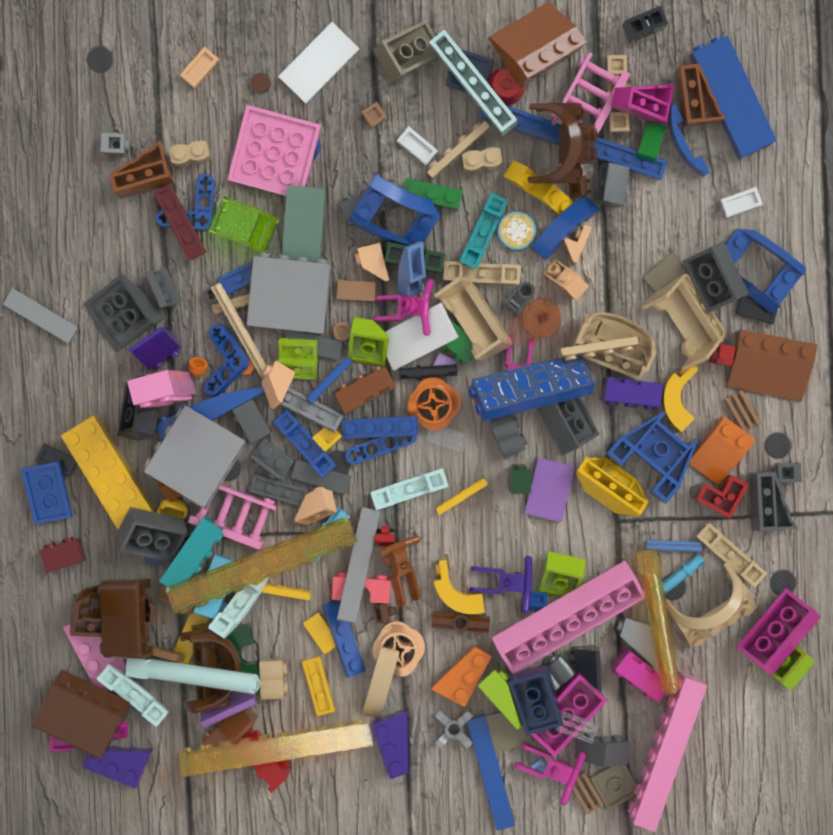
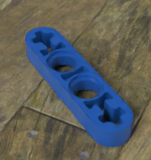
M393 436L392 438L396 442L393 448L385 446L384 442L388 437H379L349 448L346 451L345 457L350 464H358L411 445L415 442L417 436H412L410 442L407 439L401 440L403 444L400 446L397 437ZM369 444L377 446L378 450L373 455L369 454L366 450ZM363 446L366 458H363V454L357 457V461L349 458L352 450L355 453L360 452L359 447Z

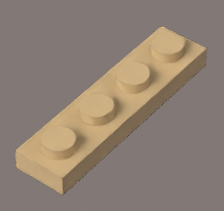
M486 121L482 124L480 122L475 124L471 128V134L468 136L463 135L456 142L458 145L454 149L448 148L442 154L443 158L439 162L435 160L427 167L429 169L427 175L431 180L490 129Z
M638 337L561 348L558 351L559 359L565 358V361L577 359L576 356L584 355V358L596 356L595 353L603 352V355L615 353L614 350L622 349V352L634 350L633 347L639 344Z

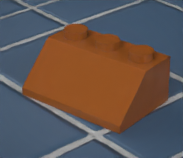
M250 708L214 724L216 728L212 732L208 730L201 737L203 741L200 746L213 765L255 724L258 715Z

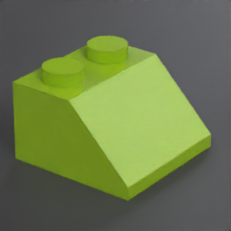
M548 551L538 592H547L549 595L563 597L581 586L584 578L586 560Z
M797 646L772 676L792 691L816 661Z

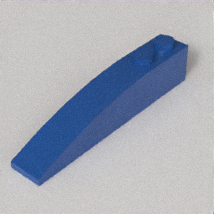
M263 387L230 392L206 399L189 408L214 421L265 391ZM180 408L175 410V415L170 418L166 415L157 420L159 423L157 432L162 441L166 437L165 431L169 425L173 426L175 423V416Z

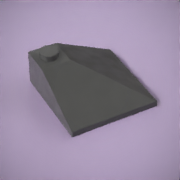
M120 274L84 303V306L115 352L165 318L156 303L124 274Z

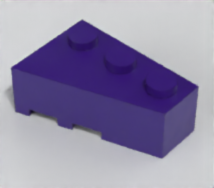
M109 746L102 759L87 753L82 767L136 789L141 781L153 748Z

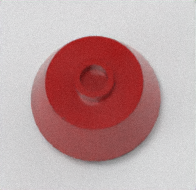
M507 67L496 69L488 79V84L505 105L518 102L524 95L526 84L519 86Z

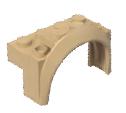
M604 312L591 315L585 314L571 346L602 342L599 339L610 341L637 336L639 344L632 351L622 352V349L614 350L615 353L603 355V352L595 353L596 356L585 359L641 381L645 371H649L657 354L656 342L653 341L651 335L644 328L627 318Z
M729 562L723 565L728 572L726 574L727 578L733 584L730 599L700 618L681 614L668 599L663 603L691 649L702 645L708 638L718 635L721 630L734 625L737 620L750 615L757 609L750 591Z

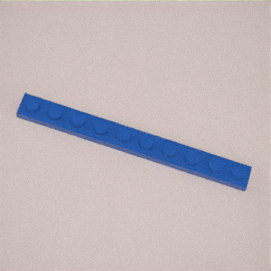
M507 106L518 122L512 128L513 130L559 145L558 123L553 125L550 120ZM481 110L479 118L490 121ZM599 137L595 140L597 159L630 167L629 170L657 180L662 179L667 161L656 158L655 162L636 156L638 151Z

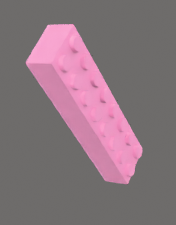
M165 370L127 381L133 405H140V408L166 407L173 405L174 402L191 400L192 395H196L191 372Z
M623 561L522 621L517 622L510 628L492 637V640L510 671L516 673L645 599L646 596L626 561Z
M679 672V675L674 677L672 683L674 689L672 694L669 693L667 696L666 711L661 713L659 720L661 722L659 730L656 729L653 736L654 745L647 752L648 761L646 766L643 765L640 776L642 778L640 784L637 783L634 789L636 796L634 801H630L627 809L634 825L656 832L708 686L702 679L683 672Z

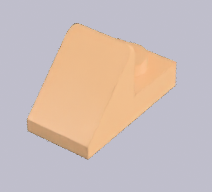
M584 225L582 229L578 228L574 237L577 239V242L568 238L563 240L571 263L576 264L592 227Z

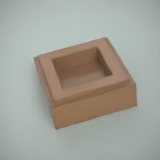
M375 102L361 112L371 129L388 119L378 102Z

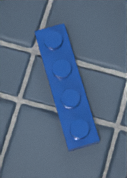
M418 416L342 420L343 439L419 435Z
M334 600L322 605L346 678H350L366 670L350 623L337 620L341 600Z

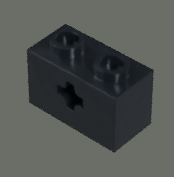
M660 5L625 20L622 26L629 43L665 29L668 21Z

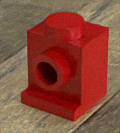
M719 344L710 356L709 363L732 366L736 347Z

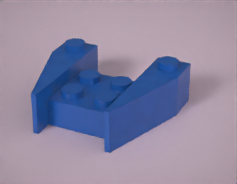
M664 411L619 438L605 455L620 467L632 453H635L662 476L649 492L663 504H666L680 488L698 440L695 438L687 445L659 422L666 414Z

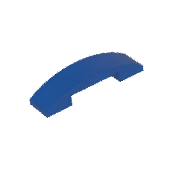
M673 104L668 115L673 143L686 164L704 177L710 172L702 156L694 159L678 127L684 120L676 104Z
M587 196L581 198L561 213L545 229L531 248L540 257L547 260L571 232L583 221L587 222L600 208Z
M288 410L273 422L322 478L337 466L331 457L315 442L312 435Z

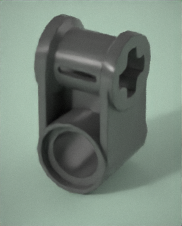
M530 282L521 283L501 306L506 307L514 314L513 317L516 318L525 308L527 302L533 297L535 293L533 284ZM522 286H530L532 291L529 296L521 294Z

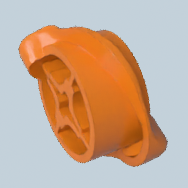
M435 377L421 381L407 402V411L410 416H418V422L430 430L445 428L461 407L459 393L442 379ZM435 388L442 390L448 399H440L437 396V392H435ZM429 389L428 401L419 403L422 393ZM433 399L435 402L438 403L443 402L436 406V409H434V407L430 405L426 406V404L432 402ZM449 405L447 414L439 419L440 407ZM420 409H429L433 419L426 417Z

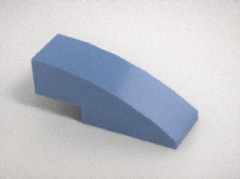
M421 241L405 247L400 259L398 294L404 297L407 295L414 296L423 292L422 279L426 277L423 242Z

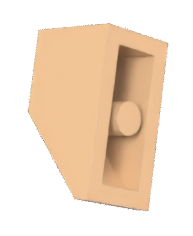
M380 243L357 248L358 253L355 254L357 264H361L364 270L384 282H389Z
M278 361L267 365L262 373L264 377L261 383L272 409H275L282 403L295 375L293 370Z
M317 487L312 492L306 494L296 514L295 522L307 526L336 513L333 491L324 487Z

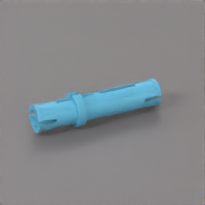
M698 553L687 563L681 564L682 567L653 589L662 598L684 579L693 576V573L706 564V562Z

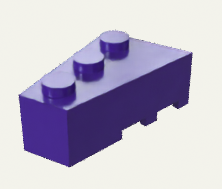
M604 377L601 400L606 401V405L617 406V402L625 403L624 407L636 408V404L644 405V409L655 410V407H661L663 384Z
M406 708L371 721V728L390 779L408 773Z

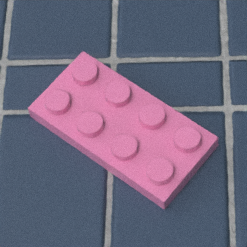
M70 624L63 627L93 685L106 691L109 690L97 680V677L108 664L113 665L126 674V661L124 658H105L100 653L102 637L70 636Z

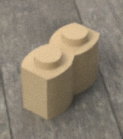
M199 140L189 145L178 144L169 148L171 163L177 167H185L193 162L205 163L212 159L210 145L206 141Z
M490 147L481 152L477 150L465 152L462 154L463 171L474 173L482 168L493 170L502 165L500 148Z
M284 658L260 659L261 700L284 699L285 694L289 692L288 682H285L284 675L288 674L287 663H284Z

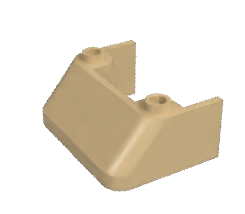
M688 274L677 277L655 292L642 306L643 310L651 306L660 312L666 309L685 339L682 343V353L688 358L681 367L683 371L708 360L725 338L723 326L713 311L707 313Z
M458 277L434 294L436 298L442 300L440 303H442L445 311L453 313L473 343L471 352L476 360L484 361L513 344L472 281Z

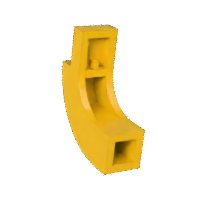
M696 366L684 371L681 368L678 372L681 374L680 376L676 373H671L663 386L662 409L666 413L665 416L669 423L678 432H682L695 419L683 407L680 395L685 383L699 370Z
M446 558L439 559V564L435 565L437 576L441 575V578L434 579V585L442 601L460 613H485L482 593H462L456 590L449 580Z

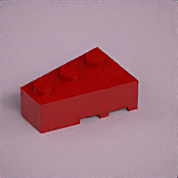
M251 728L234 744L233 748L248 766L251 765L257 772L256 776L260 780L263 778L270 785L268 790L272 793L288 778L291 770L289 767L290 763L284 757L280 758L276 754V748L270 743L267 744L263 740V735L258 730L254 731Z

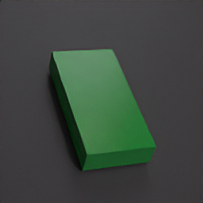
M647 121L636 156L655 162L666 127Z

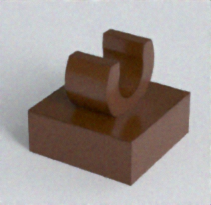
M583 176L580 179V183L569 184L570 198H578L591 193L592 190H587V183L591 182L590 179H586V176Z
M385 603L374 604L377 623H390L389 616L397 615L396 607H387Z

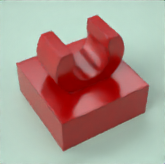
M382 526L381 534H375V546L386 547L395 541V535L389 534V526Z

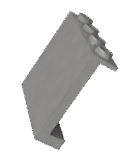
M259 252L258 256H253L247 325L324 334L332 264L327 263L328 260L316 259V262L308 261L307 257H297V260L289 259V255L278 254V258L270 257V253Z
M185 405L183 409L180 408L175 416L176 421L173 426L169 425L165 431L166 437L163 442L160 441L154 449L156 453L153 458H149L146 461L144 472L206 510L247 443L245 440Z

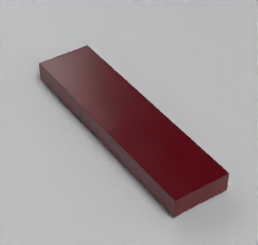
M168 184L153 192L188 260L192 261L207 253L172 185Z

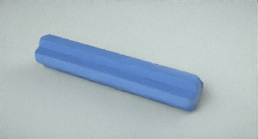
M646 540L645 549L648 551L701 552L702 543L699 541Z

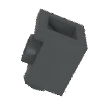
M799 462L775 463V467L771 469V472H776L779 483L802 482L801 463ZM783 469H787L788 471L787 475L785 476L782 475Z

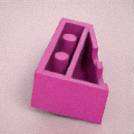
M675 84L617 87L614 89L611 107L645 121L667 122Z
M625 646L611 663L614 668L613 672L620 678L625 677L629 680L628 684L636 690L640 688L644 691L643 695L650 701L655 699L657 702H660L673 685L671 681Z

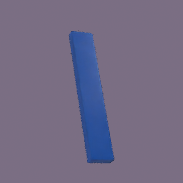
M484 714L473 717L467 723L496 829L498 831L513 827L515 822L486 716Z

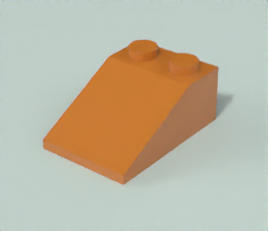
M721 416L693 453L689 464L719 485L743 458L756 439L726 417Z

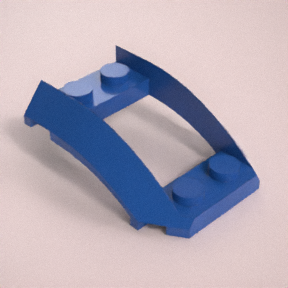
M376 173L348 218V221L384 241L410 246L419 241L424 243L438 222L440 214L432 203V199L415 195L391 181H386ZM386 196L401 205L419 211L418 216L404 237L384 230L370 222Z
M736 229L725 243L734 263L739 260L752 241L785 263L764 292L741 276L749 292L747 296L772 314L781 307V302L800 277L805 275L806 267L757 231Z

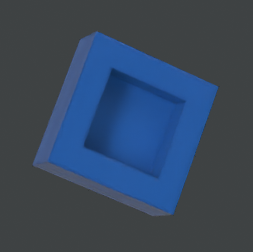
M531 591L529 611H539L546 607L547 592Z

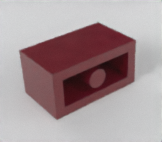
M73 537L63 539V543L56 545L55 542L44 545L45 549L39 552L45 572L48 573L86 561L80 538L74 540Z

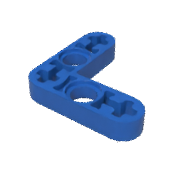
M208 174L201 175L197 180L195 212L185 211L192 224L193 215H196L195 219L201 220L202 216H205V219L208 220L204 227H202L201 223L194 222L195 226L193 227L195 230H208L213 223L215 180ZM205 178H208V181L211 182V185L207 186V191L211 192V195L206 193L200 194V191L204 192L205 190L204 185L201 184V182L205 181ZM203 197L210 199V205L206 208L200 206V199ZM160 210L156 215L157 223L162 227L172 228L168 220L164 224L160 217L164 216L163 210Z
M215 324L210 328L209 336L226 362L205 382L204 390L211 396L222 394L249 366L247 355L228 328L224 325ZM230 342L232 344V350L228 353L226 351V345ZM228 369L230 376L225 380L223 374Z

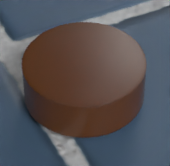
M257 73L252 77L251 85L256 92L265 93L269 90L271 81L265 73Z

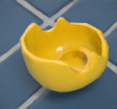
M168 498L162 500L157 510V513L183 519L186 518L188 512L187 505L178 498L172 502Z

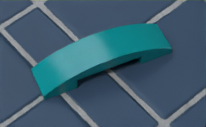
M494 193L490 194L460 258V263L477 270L509 200Z

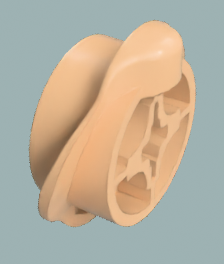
M392 620L383 627L380 635L375 640L373 656L377 662L381 646L383 647L386 640L393 636V643L388 645L387 648L398 651L396 643L402 648L401 655L399 652L394 674L405 677L416 668L417 663L422 658L425 651V642L418 631L410 628L403 622ZM399 635L407 637L412 642L401 640ZM415 648L412 656L405 660L404 654L409 652L410 649Z

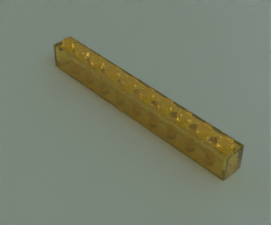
M346 516L165 588L174 614H184L194 606H204L209 603V600L214 598L217 600L222 599L229 592L242 591L247 585L259 584L264 581L263 579L270 576L271 578L277 577L282 574V571L297 569L302 563H312L318 557L332 555L337 549L342 547L343 549L350 548L357 542L350 520Z
M364 720L352 721L353 725L345 726L344 722L334 724V728L327 729L326 726L315 727V731L308 732V728L296 730L297 734L289 735L288 731L277 733L278 737L270 738L269 734L258 736L259 740L251 741V737L239 739L237 744H232V741L220 742L219 747H213L212 744L200 745L201 749L194 751L193 747L181 748V753H176L179 777L373 746L370 723H364Z

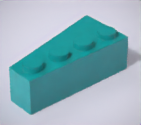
M205 515L159 582L177 594L181 590L185 592L191 584V581H189L191 575L194 574L196 576L202 568L200 562L203 558L206 560L213 552L210 548L214 542L218 544L224 536L221 533L224 528Z

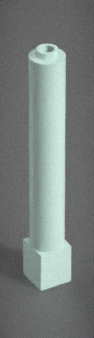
M155 657L127 659L126 663L127 677L152 678L249 694L256 693L261 684L256 674L157 660Z

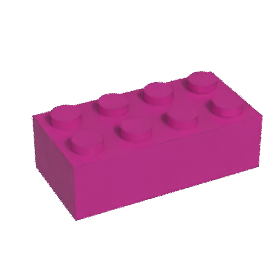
M785 588L736 647L772 676L819 621L821 616Z
M578 671L556 692L563 726L531 734L554 757L608 701Z

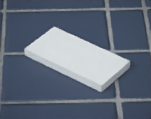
M331 22L278 77L307 104L360 49Z
M442 303L429 309L431 331L429 336L423 334L421 316L412 317L385 332L389 336L386 357L393 371L459 338Z

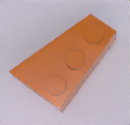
M473 644L442 676L431 684V690L465 707L492 657L491 652Z

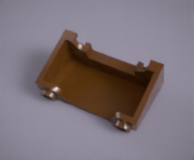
M151 578L103 580L98 585L102 637L100 653L105 658L145 659L153 656V646L147 645L150 639L146 637L145 599L148 598V594H145L147 588H151Z

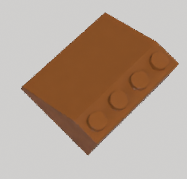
M550 2L545 3L488 37L519 86L524 85L577 53L587 43L577 26Z
M737 330L734 345L736 349L726 387L802 401L814 365L817 344L752 331Z

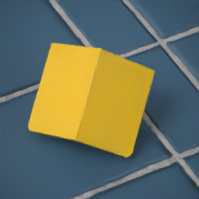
M323 428L312 438L326 452L342 435L338 430L334 433Z

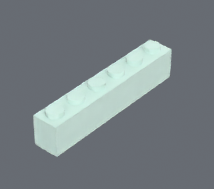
M445 29L429 42L434 52L502 136L518 124L515 116Z

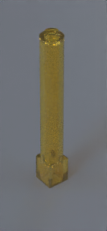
M652 549L636 552L639 573L642 575L661 691H665L666 695L674 694L681 687L661 576L663 571L659 550Z

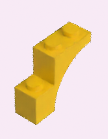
M513 160L503 175L512 185L539 200L558 216L574 203L553 183H528V177L538 175L529 167Z

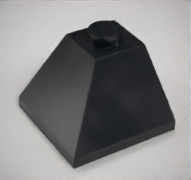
M596 645L573 646V651L570 652V663H574V667L597 690H602L599 649Z

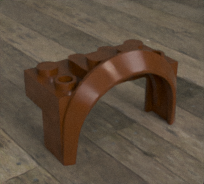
M98 585L85 588L78 594H73L70 636L101 637V615H95L101 614ZM149 597L145 599L146 637H149V627L153 626L155 605Z
M209 624L192 626V631L180 633L181 641L189 640L190 643H193L194 665L218 669L216 658L219 654L220 669L241 672V662L236 647L228 638L223 639L209 630ZM196 685L197 700L185 702V709L196 714L228 706V699L234 691Z

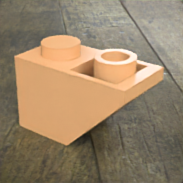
M556 259L543 272L548 279L576 301L589 287L577 273Z

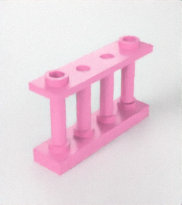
M589 52L587 58L582 57L578 65L581 69L562 103L582 104L584 111L593 115L594 119H596L595 128L599 133L612 109L614 89L624 87L630 73L623 71L621 76L611 74L589 62L593 55ZM587 69L610 81L615 86L612 93L609 91L605 92L581 79L584 70ZM576 85L603 99V102L606 103L604 108L597 109L571 95ZM552 113L551 117H553L551 124L555 125L559 117Z
M222 484L219 489L227 492L219 515L214 521L224 528L221 533L225 537L260 550L264 543L263 540H260V534L269 510H276L278 505H275V501L264 497L262 500ZM236 495L245 500L236 524L231 529L225 526L224 520L232 499ZM254 502L263 507L253 533L247 535L242 533V527L251 503ZM209 506L206 510L201 507L196 515H190L188 523L198 526L202 518L207 514Z

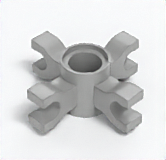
M441 708L435 713V717L445 725V731L435 739V744L439 748L450 738H458L467 749L473 744L472 740L462 731V726L473 717L468 709L458 718H449ZM456 724L459 730L457 732H450L449 726Z

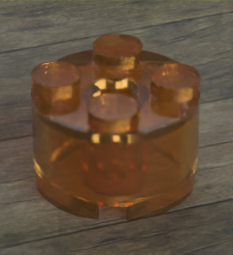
M547 299L532 301L522 313L524 329L535 338H546L553 335L559 329L562 320L561 311L558 306ZM544 314L546 322L538 323L537 315Z

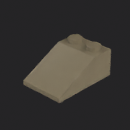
M427 20L383 40L373 49L391 83L410 75L439 58L429 43L436 36Z

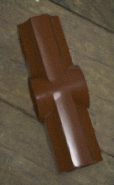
M433 611L431 628L449 629L459 632L489 633L490 616ZM462 617L466 620V624L461 627L457 626L455 623L456 619Z

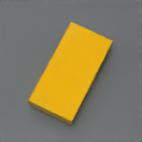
M319 612L303 622V625L324 655L336 647L329 626Z

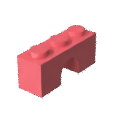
M338 572V575L333 576L332 600L342 599L347 572ZM367 574L364 587L370 592V602L389 604L391 579H388L387 575H376V578L368 577Z

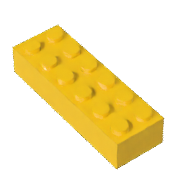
M98 415L90 417L61 435L118 530L130 507L157 513Z

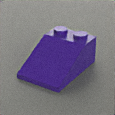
M160 327L129 348V350L148 369L154 368L157 370L165 364L163 361L167 358L173 359L180 354L179 350L183 347L170 329Z

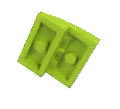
M279 338L278 362L295 372L293 379L317 380L318 341Z

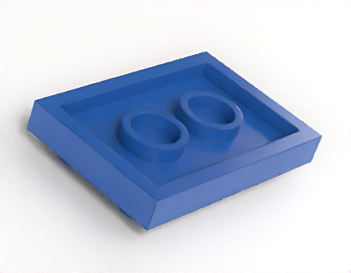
M60 460L21 469L34 524L71 518L73 516Z

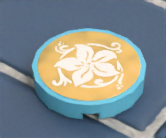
M514 211L507 214L501 219L498 226L500 241L512 250L527 248L536 236L534 220L523 212Z

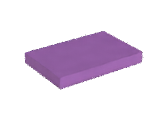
M538 457L531 483V493L528 495L524 513L562 522L575 466Z
M234 691L228 699V706L200 712V723L205 728L256 705V693L249 694Z

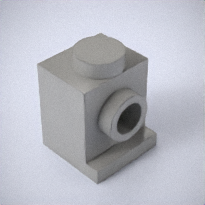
M101 133L100 152L104 155H126V151H130L131 142L125 134ZM120 142V147L114 148V144Z

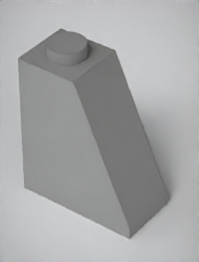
M623 616V619L619 620L616 630L619 631L618 635L654 667L659 668L670 631Z

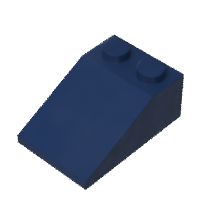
M547 664L510 674L508 684L526 735L563 726L554 684Z

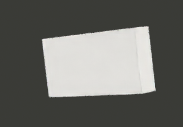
M409 126L396 141L425 166L438 152L436 148Z
M757 187L719 200L725 218L763 205Z

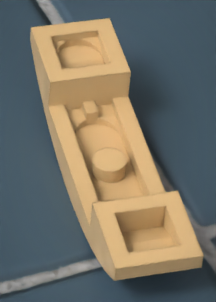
M607 55V71L615 76L617 74L621 76L623 71L627 72V55ZM607 80V92L612 93L615 86ZM612 107L608 115L610 132H629V114Z
M444 261L443 280L454 281L461 277L473 283L520 284L521 265L479 263L477 270L460 262Z
M710 522L696 536L725 563L729 562L734 571L754 588L768 574Z
M381 646L362 713L381 718L400 651Z

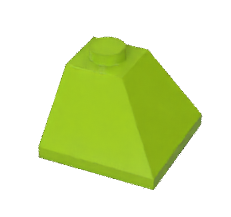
M354 317L350 333L348 358L351 361L385 366L389 336L373 320Z

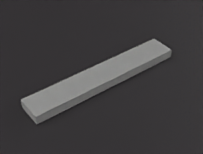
M364 507L361 509L337 620L357 623L381 513L379 510Z

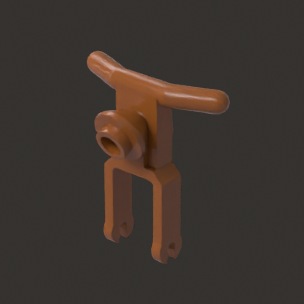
M418 535L388 545L378 552L379 556L383 557L385 565L393 569L391 582L396 604L399 607H404L407 603L400 576L404 574L407 577L411 598L414 601L421 599L415 571L410 567L411 563L404 548L419 543L421 537Z

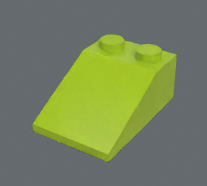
M494 670L478 687L518 730L523 724L508 684L509 675L504 670Z

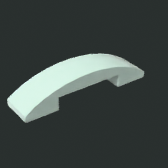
M442 468L370 492L375 509L379 510L449 487Z
M253 565L242 580L243 584L223 612L217 614L208 629L225 639L251 609L267 583L269 575Z
M108 664L97 677V680L109 690H114L122 698L129 701L154 726L157 727L169 713L153 695L113 665Z

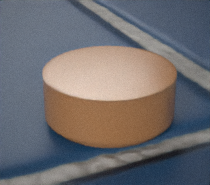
M338 322L335 324L333 335L337 340L346 341L350 338L351 326L348 323Z

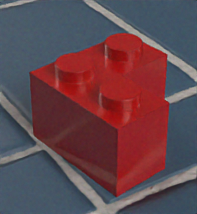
M727 475L720 490L702 482L693 499L731 519L749 484L732 475Z

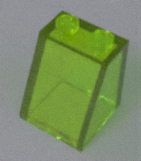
M223 196L209 232L256 252L266 253L279 219L261 209Z

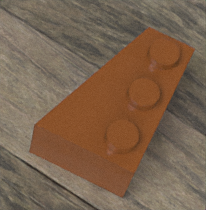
M700 64L679 66L675 73L681 116L684 120L682 122L683 127L721 123L726 118L717 104L716 97L713 96L710 90V85Z
M161 141L155 143V146L146 152L140 153V156L131 162L128 161L109 174L113 191L119 199L174 183L166 150Z
M380 365L370 370L372 374L366 377L363 374L353 379L355 383L349 386L345 383L337 388L338 392L334 394L345 414L396 388L386 367L382 368Z

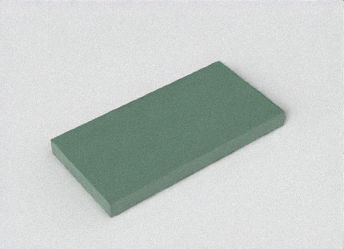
M287 185L282 255H289V259L297 260V257H307L308 261L311 262L321 259L326 188Z

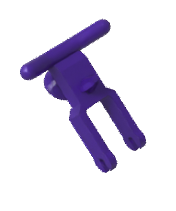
M531 556L525 557V575L519 572L513 574L505 573L501 568L471 567V571L499 573L498 589L469 587L470 592L500 594L502 591L522 592L521 611L523 613L529 611L532 587Z

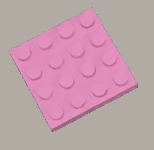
M246 105L227 180L286 196L287 185L306 186L322 125Z

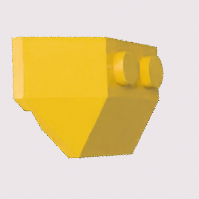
M585 457L576 471L583 490L614 513L640 517L649 502L644 495L639 481L608 458Z

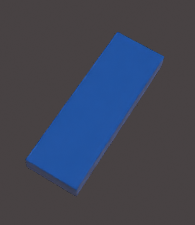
M253 261L217 278L227 295L251 284Z
M348 357L345 358L307 397L306 401L312 405L352 364V361Z

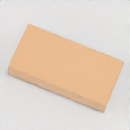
M204 46L180 74V77L195 89L220 60Z

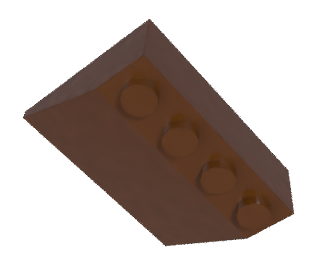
M61 669L51 685L32 723V727L98 759H102L129 713L130 702Z

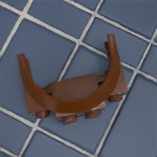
M530 103L529 109L536 110L537 112L550 111L562 120V124H559V164L562 165L551 174L528 177V183H580V179L583 177L581 164H595L597 159L595 140L597 139L598 132L595 124L582 123L584 109L580 103Z

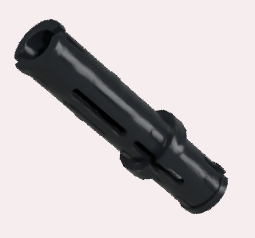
M457 364L425 367L416 365V367L399 368L400 380H422V378L458 376Z

